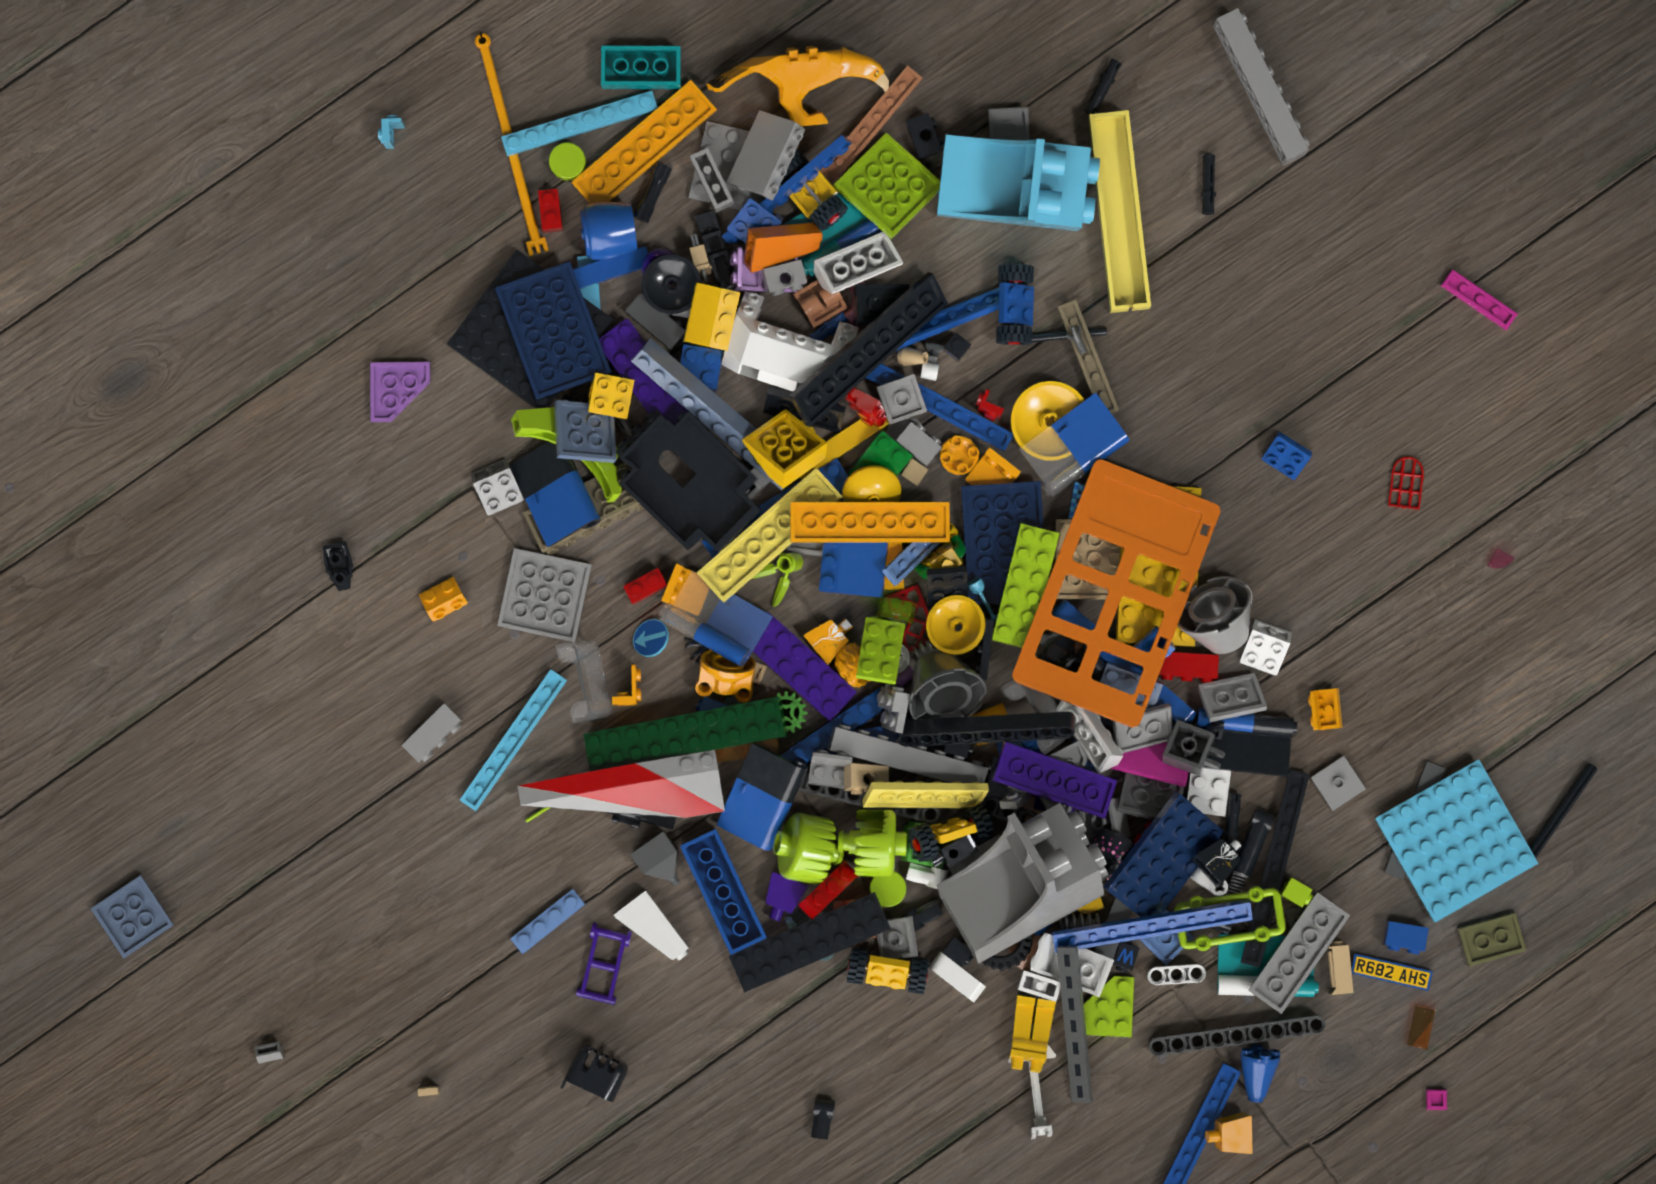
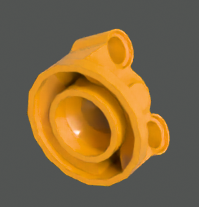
M712 650L705 651L701 655L695 690L700 696H708L712 692L721 695H735L739 702L746 703L751 700L753 695L756 662L750 656L744 666L740 667ZM702 682H706V683H708L709 685H708V686H704V685H702L701 683H702ZM745 688L748 692H743L740 689Z

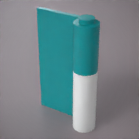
M1286 935L1270 937L1266 943L1260 968L1240 963L1246 941L1218 945V995L1255 996L1248 991ZM1314 968L1294 997H1314L1315 993H1318L1319 983L1315 981Z

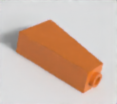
M815 223L749 228L743 263L753 273L817 251L822 241V232Z

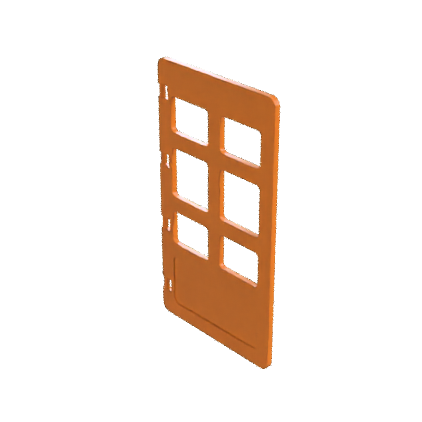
M1097 460L1093 464L1012 673L1013 680L1018 684L1128 727H1137L1141 723L1220 515V507L1213 502L1110 462ZM1203 524L1210 526L1206 536L1200 534ZM1083 533L1124 549L1115 575L1106 574L1073 560L1074 552ZM1138 555H1143L1180 571L1171 597H1165L1129 582V577ZM1066 575H1071L1108 591L1093 630H1088L1055 617L1051 613ZM1182 580L1188 582L1185 592L1178 590ZM1122 597L1130 598L1164 613L1150 652L1142 651L1108 637V631ZM1045 630L1053 631L1084 643L1087 646L1077 672L1061 668L1035 656ZM1160 637L1167 639L1163 649L1157 647ZM1101 652H1107L1143 667L1134 694L1125 693L1092 679L1091 676ZM1138 694L1145 696L1142 706L1135 704Z

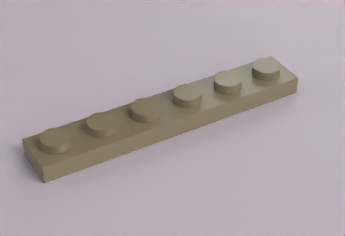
M1077 300L1058 306L1057 308L1067 334L1073 336L1071 326H1074L1076 331L1078 326L1082 327L1081 337L1087 352L1080 354L1075 343L1071 339L1070 342L1091 396L1097 393L1110 413L1119 411Z

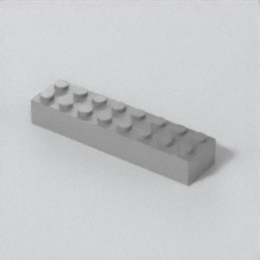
M1237 8L1218 17L1213 27L1282 165L1285 166L1305 156L1309 150V142L1305 135H1301L1299 131L1301 128L1296 118L1292 117L1290 113L1292 111L1291 106L1287 100L1284 101L1281 95L1283 93L1282 88L1278 82L1275 83L1272 77L1274 72L1270 65H1266L1263 59L1265 54L1261 47H1257L1255 43L1256 36L1253 30H1249L1246 25L1248 21L1243 12L1240 13Z

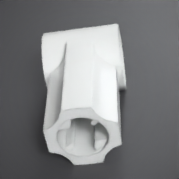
M910 863L906 879L937 889L936 885L946 880L948 871Z

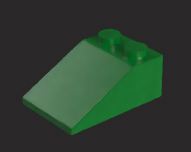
M882 431L847 475L849 477L854 471L862 467L875 465L885 467L898 476L914 456Z

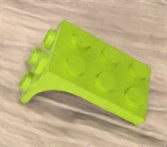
M876 616L866 617L856 678L896 685L905 623H901L898 620H882Z

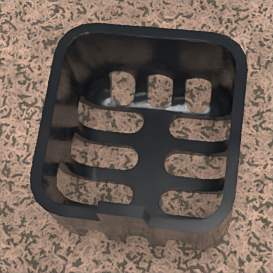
M585 1045L576 1052L560 1088L563 1089L566 1082H569L607 1101L614 1102L627 1075L628 1067L624 1061L618 1060L612 1055H607L592 1046ZM590 1051L596 1053L590 1069L587 1070L584 1068V1064ZM601 1056L607 1058L604 1066L599 1064ZM612 1061L618 1063L615 1071L610 1069Z

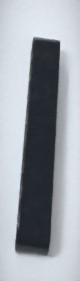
M1065 711L905 720L903 733H898V743L904 747L1067 739L1075 734L1076 717L1073 713Z

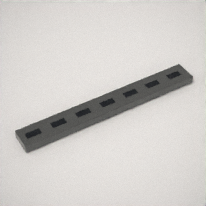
M1058 946L1057 957L1072 1102L1091 1103L1093 1097L1078 946Z

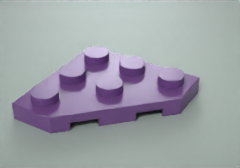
M430 362L370 363L371 423L392 422L431 383Z

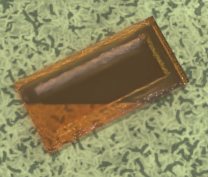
M1418 1006L1414 1007L1407 1041L1408 1046L1422 1049L1428 1048L1435 1010Z

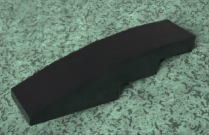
M712 209L696 214L695 218L719 288L731 290L733 286H730V275L734 270L730 266V257L722 238L715 212Z

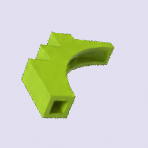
M554 407L517 410L514 413L511 422L515 437H533L556 444ZM581 460L596 477L604 492L606 501L615 502L621 494V485L617 480V469L614 463Z

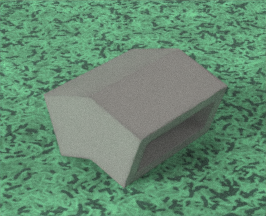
M280 1042L255 1046L258 1064L285 1058Z

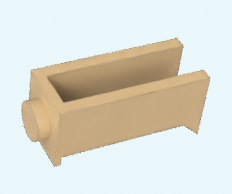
M1343 941L1331 942L1332 946L1328 947L1330 951H1327L1330 983L1333 989L1329 994L1354 993L1349 945H1344Z

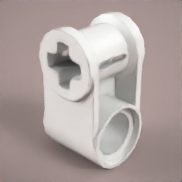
M1198 867L1189 876L1193 881L1214 895H1224L1228 890V884L1224 881L1221 884L1222 891H1215L1216 887Z

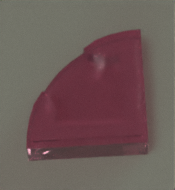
M1496 549L1487 567L1500 569L1511 564L1515 558Z

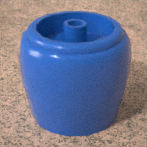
M595 202L584 206V209H581L582 240L584 239L587 257L595 261L606 260L637 251L631 203Z

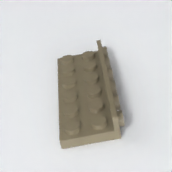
M627 463L616 467L618 482L622 481L620 477L628 469L630 471L633 470ZM595 477L584 484L600 516L601 522L588 529L581 528L549 548L540 533L531 511L528 510L523 514L544 555H552L559 550L558 548L570 546L577 539L589 537L595 530L607 528L613 521L623 520L629 517L630 513L636 510L641 511L645 508L622 486L621 494L615 502H607L604 492Z

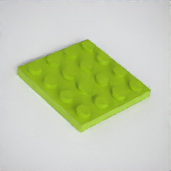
M885 133L834 183L833 187L892 239L940 192L941 181L889 134Z

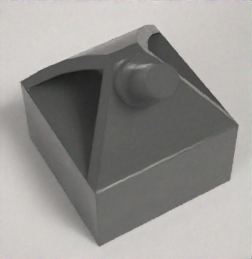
M665 831L630 854L643 874L666 879L673 886L679 884V880L676 877L678 850Z

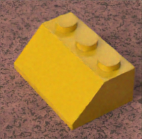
M696 283L683 341L728 351L740 292Z

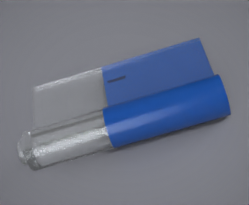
M693 570L674 603L667 606L664 605L659 613L662 622L740 667L744 666L773 618V616L734 594L723 603Z

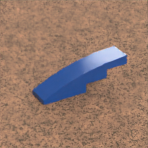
M646 246L641 247L637 251L619 257L600 260L574 269L573 271L580 289L641 270L642 261L646 254H648Z

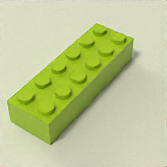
M1020 524L992 634V641L1018 648L1023 647L1048 582L1060 533Z

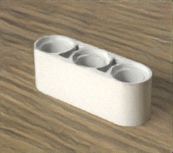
M939 952L928 967L972 1002H975L986 988L985 985L942 952Z
M1198 964L1155 966L1147 971V980L1154 985L1198 983L1204 980L1206 976L1205 969ZM1197 967L1201 970V976L1194 979L1191 976V971ZM1174 969L1181 971V977L1178 980L1171 978V972ZM1155 970L1161 972V979L1159 981L1151 979V973Z

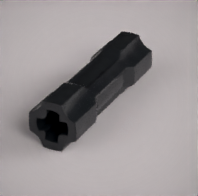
M656 162L643 196L634 211L633 217L635 219L649 223L656 202L672 171L670 167Z

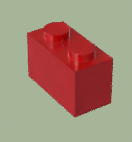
M558 189L539 190L538 196L543 233L563 231Z
M656 568L623 586L631 603L635 605L665 589L667 583L659 568Z

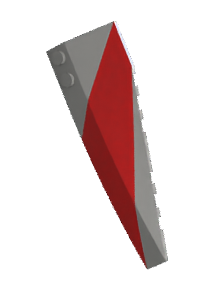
M715 750L585 772L518 786L521 806L689 818L725 811Z

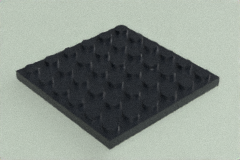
M516 250L446 345L534 409L549 408L560 392L538 400L535 399L495 288L545 270L519 250ZM584 298L597 336L600 339L613 321V318Z

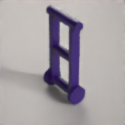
M593 922L590 938H593L582 989H577L576 996L615 1005L617 997H613L624 947H629L632 931H628L627 934L599 928L597 923ZM598 936L621 941L616 964L593 959ZM591 967L614 972L609 995L586 990Z

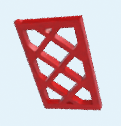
M918 584L885 596L894 620H898L899 614L910 619L906 630H904L902 642L910 653L914 648L913 646L908 647L905 639L907 634L918 639L914 645L916 649L920 640L924 641L921 644L925 646L927 639L923 638L922 635L926 628L927 619L923 622L914 617L919 607L924 610L926 617H928L929 611ZM916 590L919 597L918 603L907 599L909 592ZM897 597L902 600L898 610L893 609L890 599ZM905 601L916 606L912 617L901 612ZM912 621L924 625L919 636L909 632Z

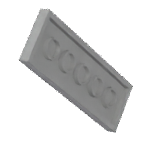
M1316 892L1248 991L1282 1014L1350 915Z

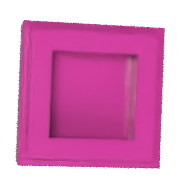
M1426 1089V1110H1447V1090Z

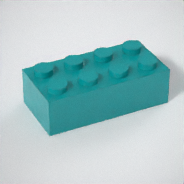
M601 46L602 89H681V46Z

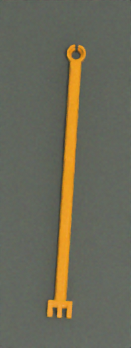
M482 33V37L486 39V42L480 44L481 36L478 34L475 38V44L480 49L501 131L503 136L511 134L512 130L490 51L491 39L487 34ZM518 154L508 156L531 240L526 242L529 256L533 255L532 247L534 246L537 254L541 253L539 245L542 244L544 251H549L546 238H540L519 156Z

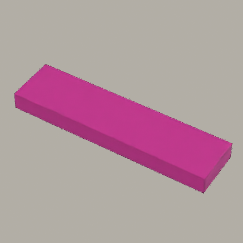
M1453 269L1441 284L1442 288L1505 331L1518 314Z

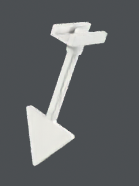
M1033 1024L1031 1025L1030 1039L1032 1038ZM1048 1045L1046 1059L1055 1058L1056 1054ZM1027 1061V1062L1029 1063V1070H1030L1031 1061ZM1030 1071L1035 1110V1127L1031 1128V1139L1036 1138V1133H1038V1136L1046 1135L1045 1131L1047 1132V1137H1051L1052 1125H1046V1117L1043 1116L1038 1073Z

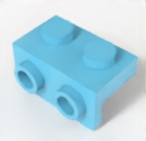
M387 115L386 119H381L382 128H378V138L386 149H394L393 129H404L405 124L401 118H398V115Z

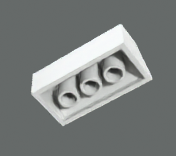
M881 232L815 260L813 272L821 287L834 294L903 264V261L890 238L884 232Z
M1061 700L1056 710L1058 712H1071L1075 715L1074 737L1080 742L1085 754L1098 774L1118 765L1123 758L1122 750L1111 738L1109 730L1105 729L1101 723L1099 715Z

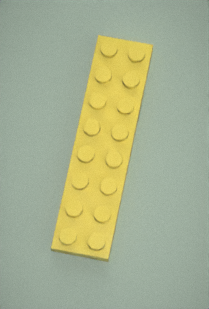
M815 468L701 568L697 574L723 603L726 602L792 544L790 543V502H839L843 499V496Z

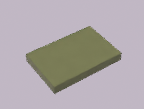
M1516 912L1457 928L1468 967L1527 951Z

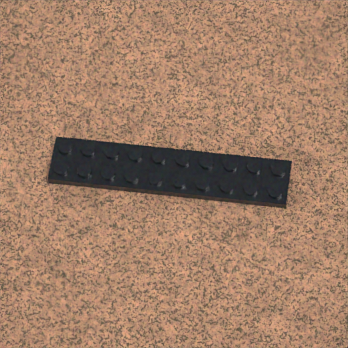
M927 272L789 395L805 426L811 427L948 304L933 273Z

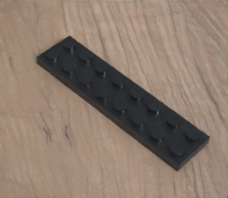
M876 892L729 955V958L745 993L888 931L891 927Z

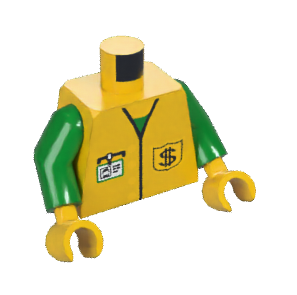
M950 523L952 526L950 529V542L945 543L929 554L914 568L923 579H927L926 569L959 567L962 564V557L966 553V547L958 535V530L952 523Z

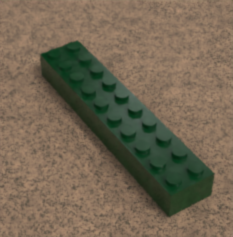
M774 697L585 733L583 736L589 770L591 772L693 753L716 751L752 744L753 742L788 737L781 697Z

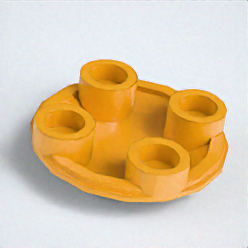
M964 436L949 438L940 450L942 466L948 472L955 475H964L971 472L979 460V450L976 444Z

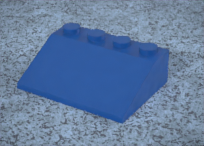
M824 543L819 591L883 598L885 575L882 570L886 567L888 543Z

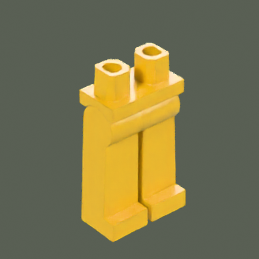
M1017 995L1012 1046L1009 1058H1011V1068L1022 1070L1023 1061H1031L1030 1071L1040 1073L1043 1063L1046 1062L1047 1058L1046 1052L1056 1002L1044 999L1037 1000L1032 1038L1030 1039L1036 998Z

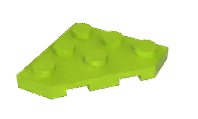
M1113 976L1104 985L1100 997L1092 995L1084 1003L1086 1035L1132 1037L1134 977Z

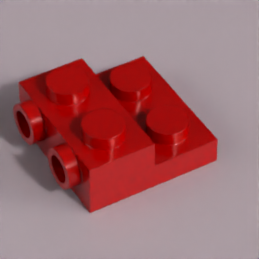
M853 388L845 396L849 407L858 412L857 414L862 418L861 421L870 427L874 425L879 428V426L885 423L886 412L878 399L856 388Z

